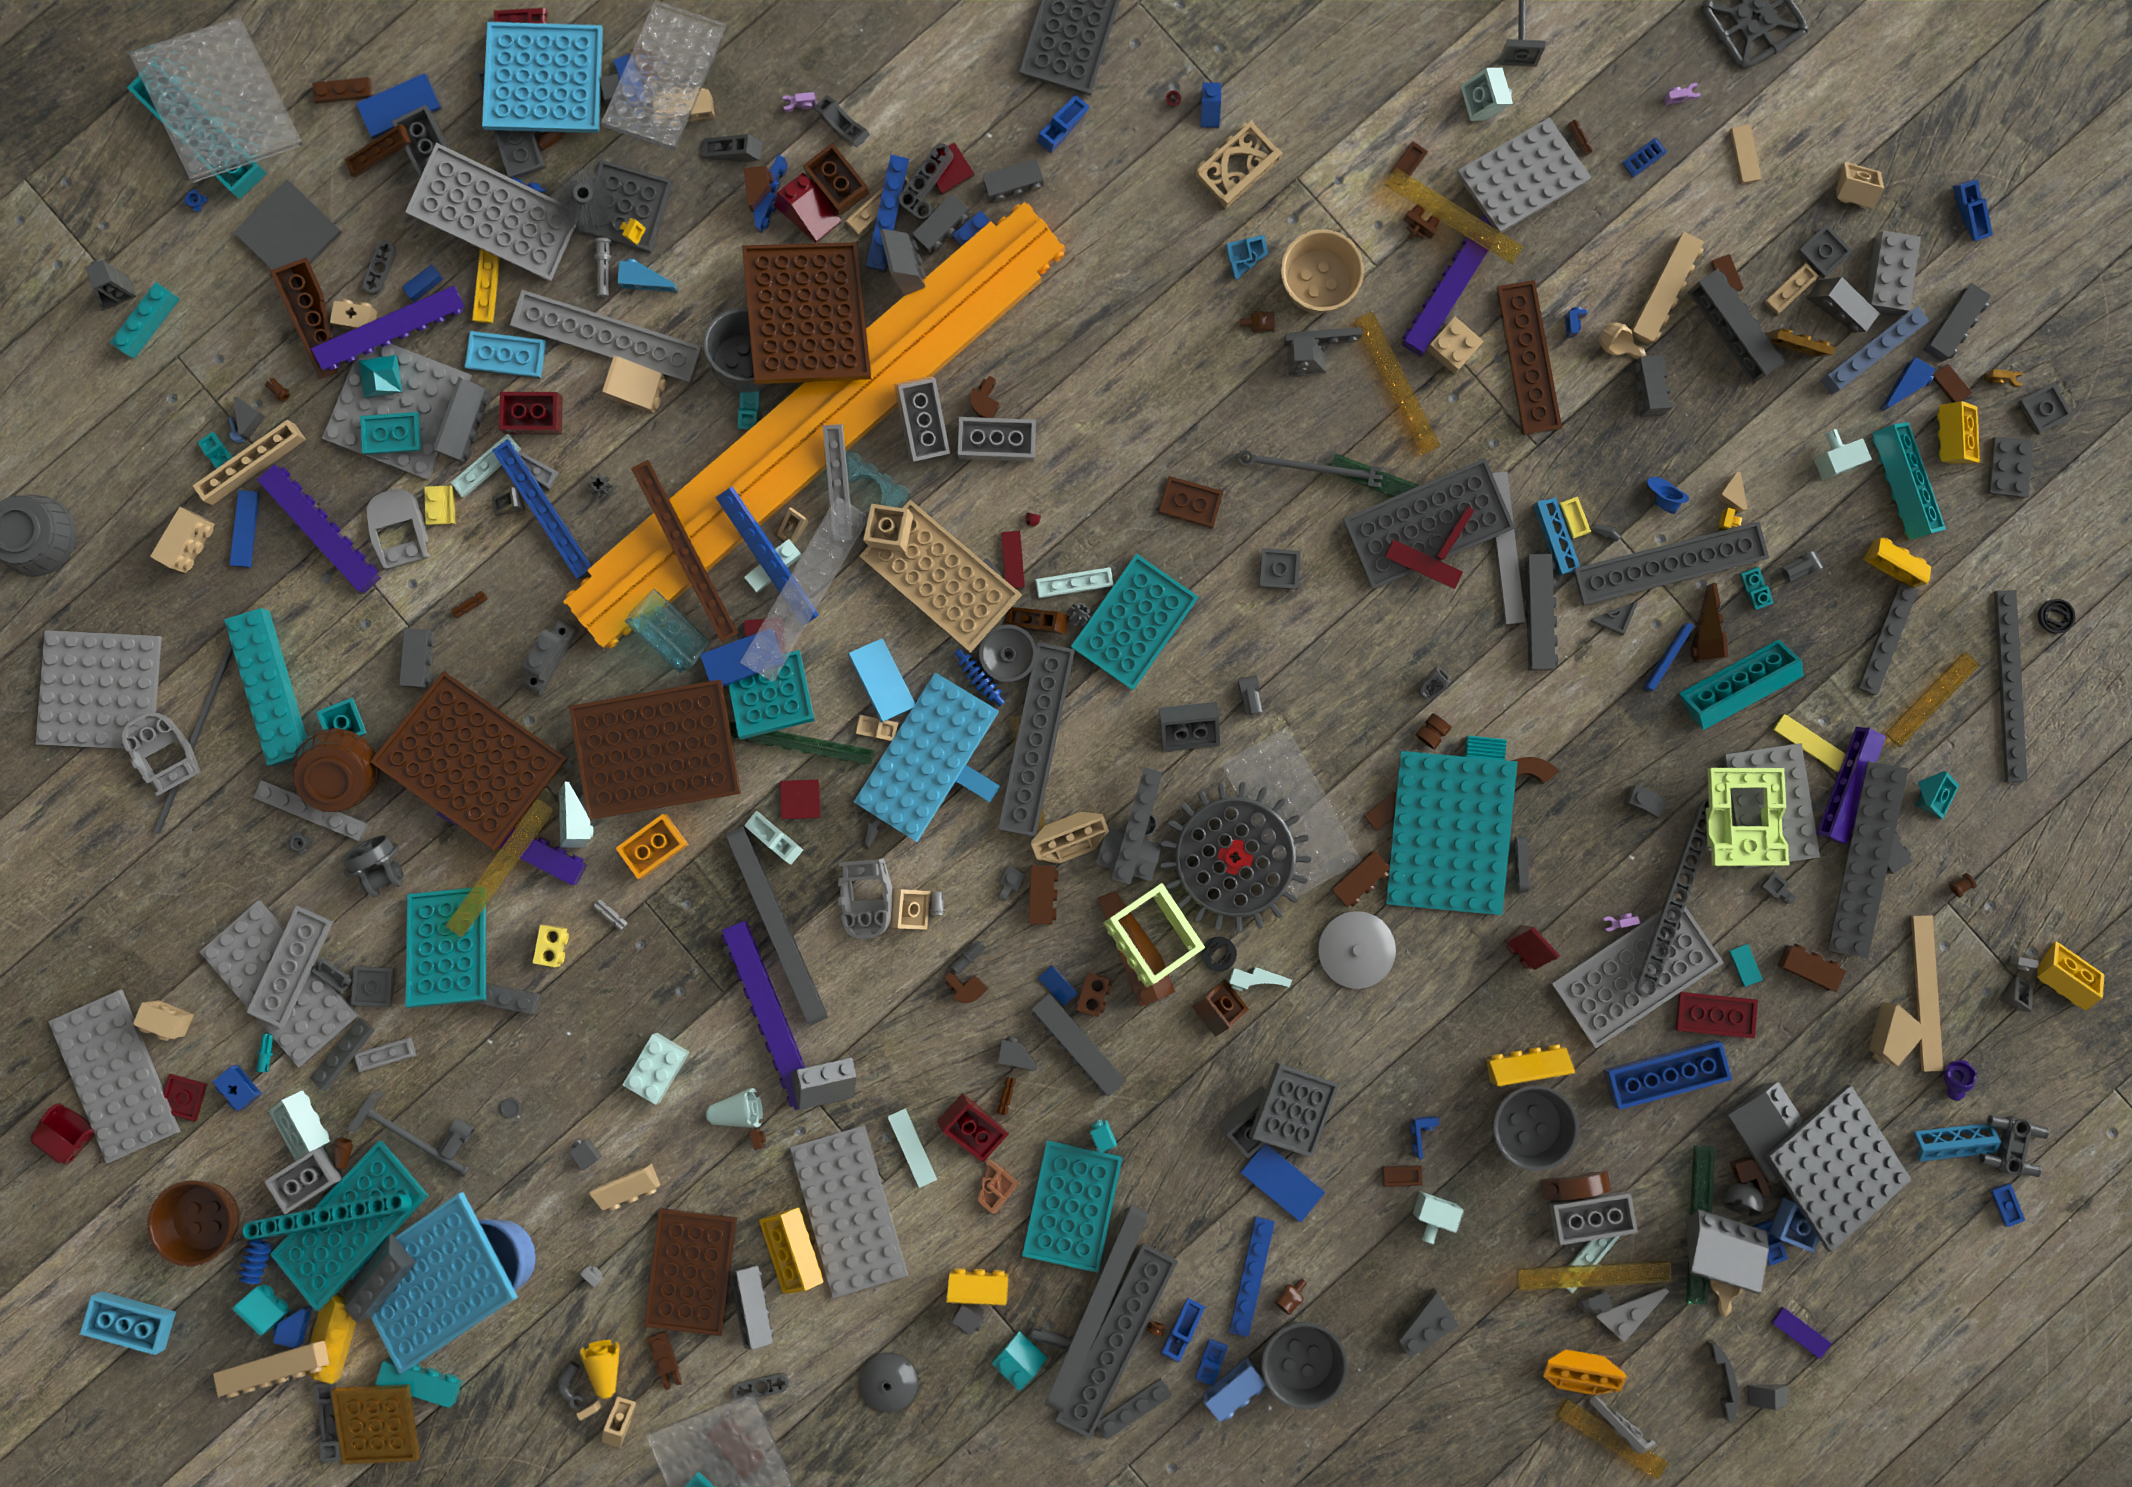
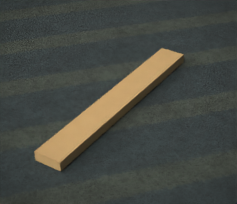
M1933 915L1911 916L1918 1022L1928 1030L1919 1041L1921 1071H1943Z

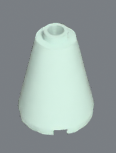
M747 1089L709 1106L706 1111V1118L712 1125L759 1127L761 1123H758L759 1119L763 1118L761 1099L755 1096L754 1093L757 1092L755 1089Z

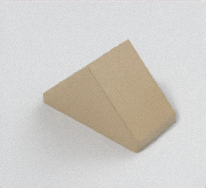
M1741 472L1733 474L1716 496L1721 502L1735 509L1737 513L1748 509Z
M790 507L777 536L784 541L789 539L794 544L810 522Z

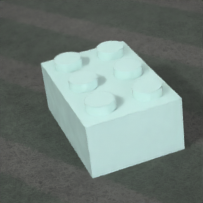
M659 1033L652 1034L623 1086L657 1105L663 1099L690 1052Z

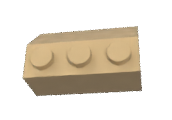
M649 1164L596 1187L590 1191V1195L602 1211L606 1209L613 1211L621 1207L620 1203L627 1201L629 1204L638 1200V1196L645 1193V1196L657 1192L655 1188L660 1186V1182L653 1165Z

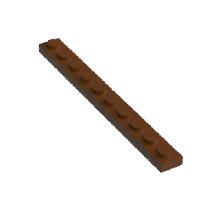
M647 460L632 467L631 470L720 641L723 642L739 634L650 461Z

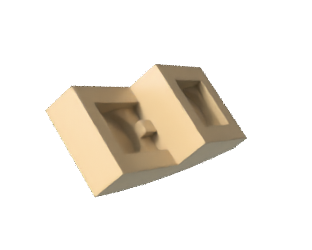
M858 715L855 734L892 741L896 735L898 723L888 720L881 723L880 719Z

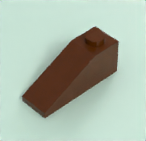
M1011 607L1008 610L1005 625H1015L1023 629L1066 635L1069 616L1057 611Z

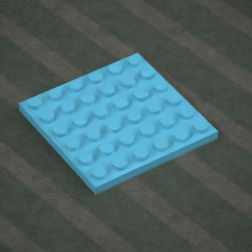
M487 22L483 129L599 133L601 95L599 78H601L602 25Z

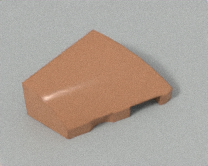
M988 1159L978 1202L991 1214H996L1020 1182L995 1162Z

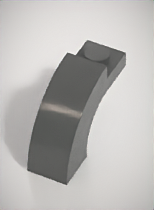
M828 95L814 107L824 122L851 147L855 146L857 148L870 135L867 129L852 120L839 104Z

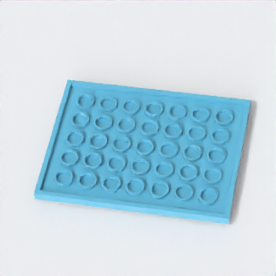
M463 1192L457 1194L395 1237L416 1264L371 1319L399 1374L408 1371L517 1298ZM366 1263L351 1277L352 1281L362 1270V1268L366 1265Z

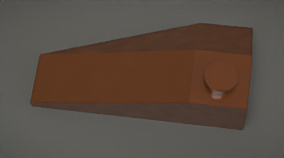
M1711 583L1706 587L1692 643L1693 646L1690 649L1694 662L1718 661L1728 657L1727 635L1721 629L1724 619L1723 615L1718 613L1720 598L1717 583Z

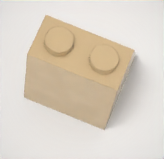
M614 355L602 392L612 401L654 413L655 409H658L660 405L659 396L660 392L665 389L666 380L660 372Z
M1883 1002L1880 1005L1868 1050L1873 1054V1059L1878 1063H1885L1888 1066L1890 1064L1899 1066L1928 1030L1898 1004Z

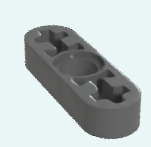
M381 241L377 245L363 281V288L371 295H377L382 291L396 255V248L388 241ZM383 249H390V252H383ZM379 263H383L384 270L380 273H377L375 271V266ZM375 283L377 286L376 288L372 287L371 289V287H369V284Z
M1515 837L1516 889L1518 893L1529 892L1526 837Z
M776 1373L740 1381L735 1385L732 1393L737 1401H746L782 1393L788 1388L790 1381L786 1374ZM778 1378H780L781 1381H785L782 1387H780L777 1384L773 1385L772 1390H770L771 1385L769 1380H771V1384L776 1383ZM758 1382L765 1383L766 1391H757L756 1384ZM750 1384H752L753 1394H751V1390L746 1391L744 1396H742L741 1393L737 1392L740 1389V1387H742L745 1390L749 1389Z

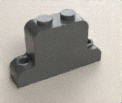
M560 619L551 632L546 629L541 632L522 666V670L528 673L523 681L525 688L542 696L579 629ZM562 628L566 630L564 635L560 634ZM534 678L537 679L536 685H532V681Z

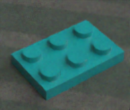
M418 412L360 416L362 454L373 455L421 451L420 414Z

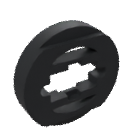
M2053 599L2045 602L2038 612L2039 624L2050 633L2059 634L2066 632L2075 622L2074 608L2069 602L2062 599ZM2054 605L2061 607L2063 610L2054 607ZM2046 611L2059 612V614L2064 615L2066 622L2060 623L2048 618ZM2049 623L2059 626V628L2053 627Z
M1213 937L1204 944L1205 948L1202 949V959L1211 970L1225 971L1235 963L1237 951L1235 945L1229 939ZM1218 943L1208 955L1209 948L1213 944ZM1227 944L1226 949L1228 951L1218 964L1216 962L1212 964L1211 957L1220 945L1224 946ZM1231 953L1229 961L1226 964L1221 965L1224 962V960L1228 957V955Z

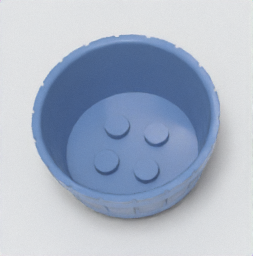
M478 1220L516 1292L517 1289L521 1288L528 1281L534 1270L535 1248L530 1236L521 1226L511 1221Z

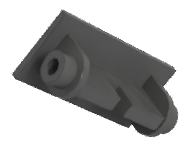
M319 958L316 962L317 966L311 970L313 974L341 994L353 983L350 975L343 973L329 963L326 958Z

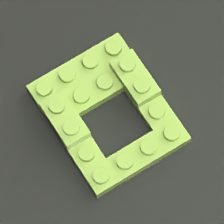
M1709 768V808H1706L1707 845L1711 847L1712 866L1789 865L1788 844L1782 835V817L1786 810L1784 768ZM1730 788H1763L1764 808H1761V826H1732Z

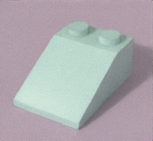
M565 782L559 790L560 848H584L589 842L590 837H593V826H590V819L570 783Z

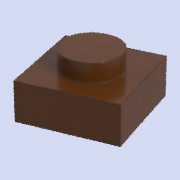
M760 1127L751 1129L749 1133L754 1150L764 1147V1142H766L764 1131H761Z

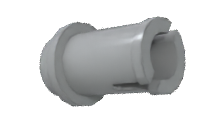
M931 892L932 910L930 912H932V916L944 915L946 911L943 904L944 892Z

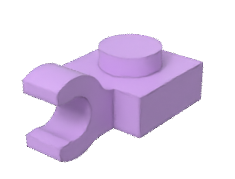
M1692 83L1688 88L1684 89L1680 87L1670 89L1664 97L1665 105L1681 103L1687 99H1697L1700 93L1695 94L1692 92V89H1696L1698 83Z
M814 92L783 97L784 102H791L789 106H784L785 112H792L796 106L808 110L817 105Z
M1631 913L1620 915V919H1614L1609 916L1602 918V921L1609 920L1611 922L1610 927L1604 928L1605 931H1613L1616 928L1640 924L1639 917L1632 916Z

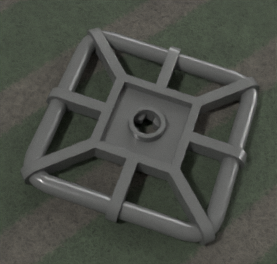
M1705 0L1701 7L1716 31L1719 42H1723L1735 63L1740 66V69L1744 70L1756 65L1772 54H1778L1782 48L1801 38L1809 29L1806 19L1793 0H1778L1771 5L1768 0H1739L1740 4L1734 8L1714 4L1718 0ZM1785 3L1798 24L1780 20L1774 9ZM1713 12L1730 16L1735 26L1725 31ZM1752 14L1759 17L1758 21L1751 20ZM1778 27L1795 31V33L1777 43L1773 40L1769 31ZM1737 31L1740 32L1746 41L1742 57L1729 36ZM1762 36L1769 48L1749 59L1752 41Z

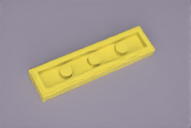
M1782 714L1772 730L1792 744L1802 743L1803 751L1838 773L1845 753L1786 714Z

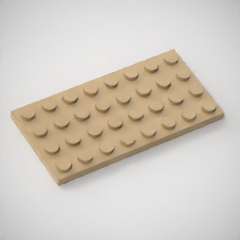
M909 500L903 507L908 509L913 515L906 552L868 546L859 556L971 653L1022 595L914 502Z

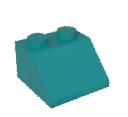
M265 1284L256 1287L232 1308L260 1336L274 1329L291 1311L288 1303L281 1298L279 1299L274 1294V1290Z
M1019 1330L992 1358V1365L1021 1391L1041 1368L1047 1356Z

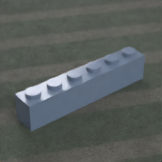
M1916 306L1820 381L1833 395L1925 325L1929 319Z

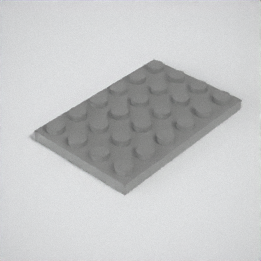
M1550 117L1464 166L1456 173L1498 235L1592 179Z
M1802 743L1724 754L1725 768H1784L1786 810L1782 817V835L1788 844L1789 862L1820 857ZM1730 788L1734 825L1761 826V808H1764L1763 788ZM1741 866L1742 869L1752 868V867H1759V866Z

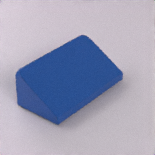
M431 264L402 286L409 298L415 302L444 280V278Z
M1053 965L1038 977L1063 1006L1078 994Z

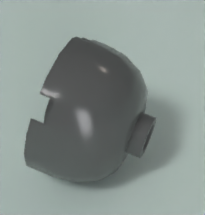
M1736 1183L1728 1187L1722 1204L1724 1203V1207L1740 1214L1744 1211L1749 1212L1748 1216H1761L1764 1199L1753 1183Z

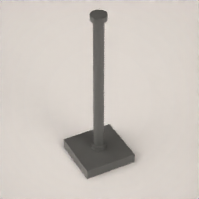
M1519 0L1518 39L1506 40L1499 57V65L1537 67L1545 49V41L1526 40V0Z
M379 1089L369 1095L348 1127V1130L355 1133L365 1124L367 1119H372L459 1172L461 1177L464 1178L470 1167H465L453 1159L445 1158L434 1147L378 1114L375 1107L385 1094Z

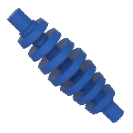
M960 648L955 651L954 654L959 659L958 665L960 667L965 666L962 669L963 673L970 672L966 676L969 680L974 677L971 681L972 686L979 682L980 684L976 689L980 691L984 688L985 690L981 694L983 696L989 694L990 696L987 699L995 701L1001 707L1005 701L1000 696V688L995 690L997 687L996 682L990 685L993 678L989 676L985 679L986 671L984 670L980 673L983 669L982 665L980 664L975 667L978 661L976 659L970 661L972 658L970 654H964Z

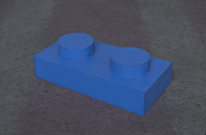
M979 211L952 236L960 246H963L986 226L990 220L982 211Z
M2010 1183L1990 1189L2005 1227L2008 1228L2026 1221Z

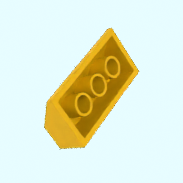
M1560 1044L1549 1045V1049L1541 1050V1047L1530 1048L1529 1052L1522 1053L1521 1050L1512 1051L1509 1056L1494 1054L1491 1055V1059H1486L1490 1083L1496 1086L1573 1074L1575 1069L1567 1048L1560 1047Z
M799 1207L760 1219L759 1223L783 1294L806 1291L823 1283L821 1270L818 1267L815 1252L812 1249L809 1234L806 1231Z
M334 1295L318 1312L309 1343L325 1341L329 1364L321 1366L322 1371L311 1374L309 1370L305 1372L313 1379L330 1384L335 1383L341 1378L356 1326V1321L345 1309V1297Z

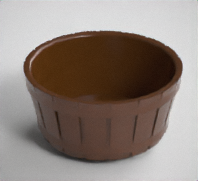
M338 728L318 731L306 738L295 754L293 761L294 787L300 798L317 810L339 812L349 809L364 801L374 791L378 783L380 769L370 763L376 753L364 738L359 737L354 732Z
M190 1180L173 1184L158 1195L150 1208L147 1229L149 1238L152 1241L151 1243L154 1249L160 1253L159 1255L175 1265L193 1267L205 1264L218 1256L235 1236L240 1216L238 1205L229 1191L215 1183Z

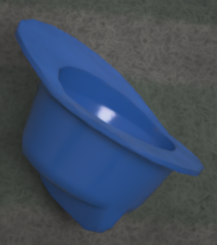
M1650 477L1647 480L1649 488L1656 493L1655 503L1661 509L1675 514L1682 503L1689 501V496L1686 493L1680 491L1668 481L1659 477Z

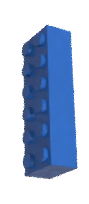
M1717 1040L1603 1069L1613 1107L1619 1110L1732 1080L1723 1044Z

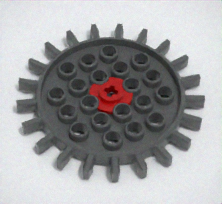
M1246 782L1240 783L1238 797H1227L1224 783H1219L1220 799L1210 802L1206 793L1200 790L1198 795L1204 806L1194 812L1188 804L1183 802L1180 806L1190 816L1189 820L1184 826L1176 821L1169 820L1168 822L1171 828L1181 833L1176 843L1169 840L1161 842V846L1165 848L1176 849V860L1161 863V868L1176 867L1179 879L1169 882L1166 887L1167 889H1174L1181 884L1184 886L1188 895L1180 900L1178 906L1180 908L1186 906L1191 899H1194L1201 906L1200 910L1196 913L1195 921H1200L1206 910L1217 914L1215 930L1219 931L1224 916L1235 917L1237 933L1242 932V917L1249 915L1254 916L1255 923L1259 929L1263 928V920L1260 916L1261 911L1271 908L1276 917L1279 919L1283 917L1281 910L1275 904L1282 895L1289 901L1297 903L1298 898L1287 890L1291 880L1303 884L1308 882L1306 877L1295 874L1294 870L1296 862L1308 863L1312 861L1310 856H1297L1295 844L1307 841L1309 836L1300 835L1292 837L1288 827L1297 823L1300 816L1294 815L1289 820L1284 821L1277 814L1286 802L1284 798L1280 799L1272 809L1263 804V799L1267 794L1266 787L1259 791L1257 800L1245 798ZM1232 808L1236 811L1234 819L1226 817L1227 809ZM1259 814L1263 817L1261 825H1255L1252 822L1254 815ZM1211 819H1217L1220 822L1219 829L1213 830L1210 828L1209 822ZM1238 825H1244L1247 828L1245 835L1240 836L1236 833ZM1196 829L1203 831L1204 837L1202 840H1196L1193 837V832ZM1265 831H1271L1274 834L1272 841L1267 842L1263 839ZM1227 835L1230 837L1231 842L1228 846L1221 845V836ZM1249 841L1256 842L1258 847L1255 852L1247 850L1246 845ZM1209 845L1214 848L1212 856L1204 854L1205 846ZM1276 847L1283 848L1284 856L1281 858L1275 857L1273 850ZM1235 852H1238V856H1240L1241 859H1238L1236 862H1234L1233 858L1230 856L1233 855ZM1195 856L1198 859L1197 866H1190L1187 862L1188 857ZM1259 858L1267 859L1268 866L1266 868L1258 867L1257 860ZM1216 862L1224 864L1225 870L1218 873L1215 871L1214 864ZM1243 868L1251 870L1252 875L1250 878L1245 879L1241 876ZM1205 872L1208 875L1209 879L1206 883H1201L1198 880L1199 873ZM1270 874H1276L1279 881L1277 884L1272 885L1268 882L1267 877ZM1228 878L1235 881V887L1232 889H1228L1224 885L1225 880ZM1254 884L1260 885L1262 893L1259 895L1253 894L1251 887ZM1210 889L1218 890L1219 897L1217 899L1209 897L1208 891ZM1243 895L1246 898L1245 904H1236L1235 897Z

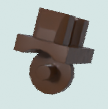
M1416 205L1411 211L1409 210L1403 219L1409 224L1406 229L1412 232L1409 236L1411 239L1415 235L1421 239L1426 235L1431 239L1437 231L1436 227L1440 220L1433 215L1427 221L1422 219L1421 216L1425 210L1419 205Z

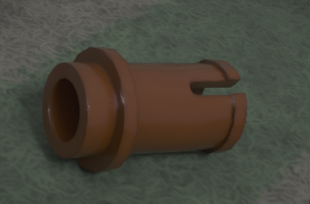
M275 378L269 379L274 386L267 381L265 387L275 395L276 400L286 401L290 397L289 390L283 388Z

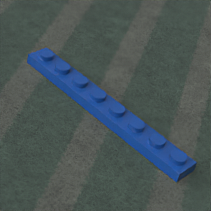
M507 440L492 450L576 579H580L589 573L587 570L592 567V564L511 441Z
M733 486L715 497L800 624L803 626L819 616Z

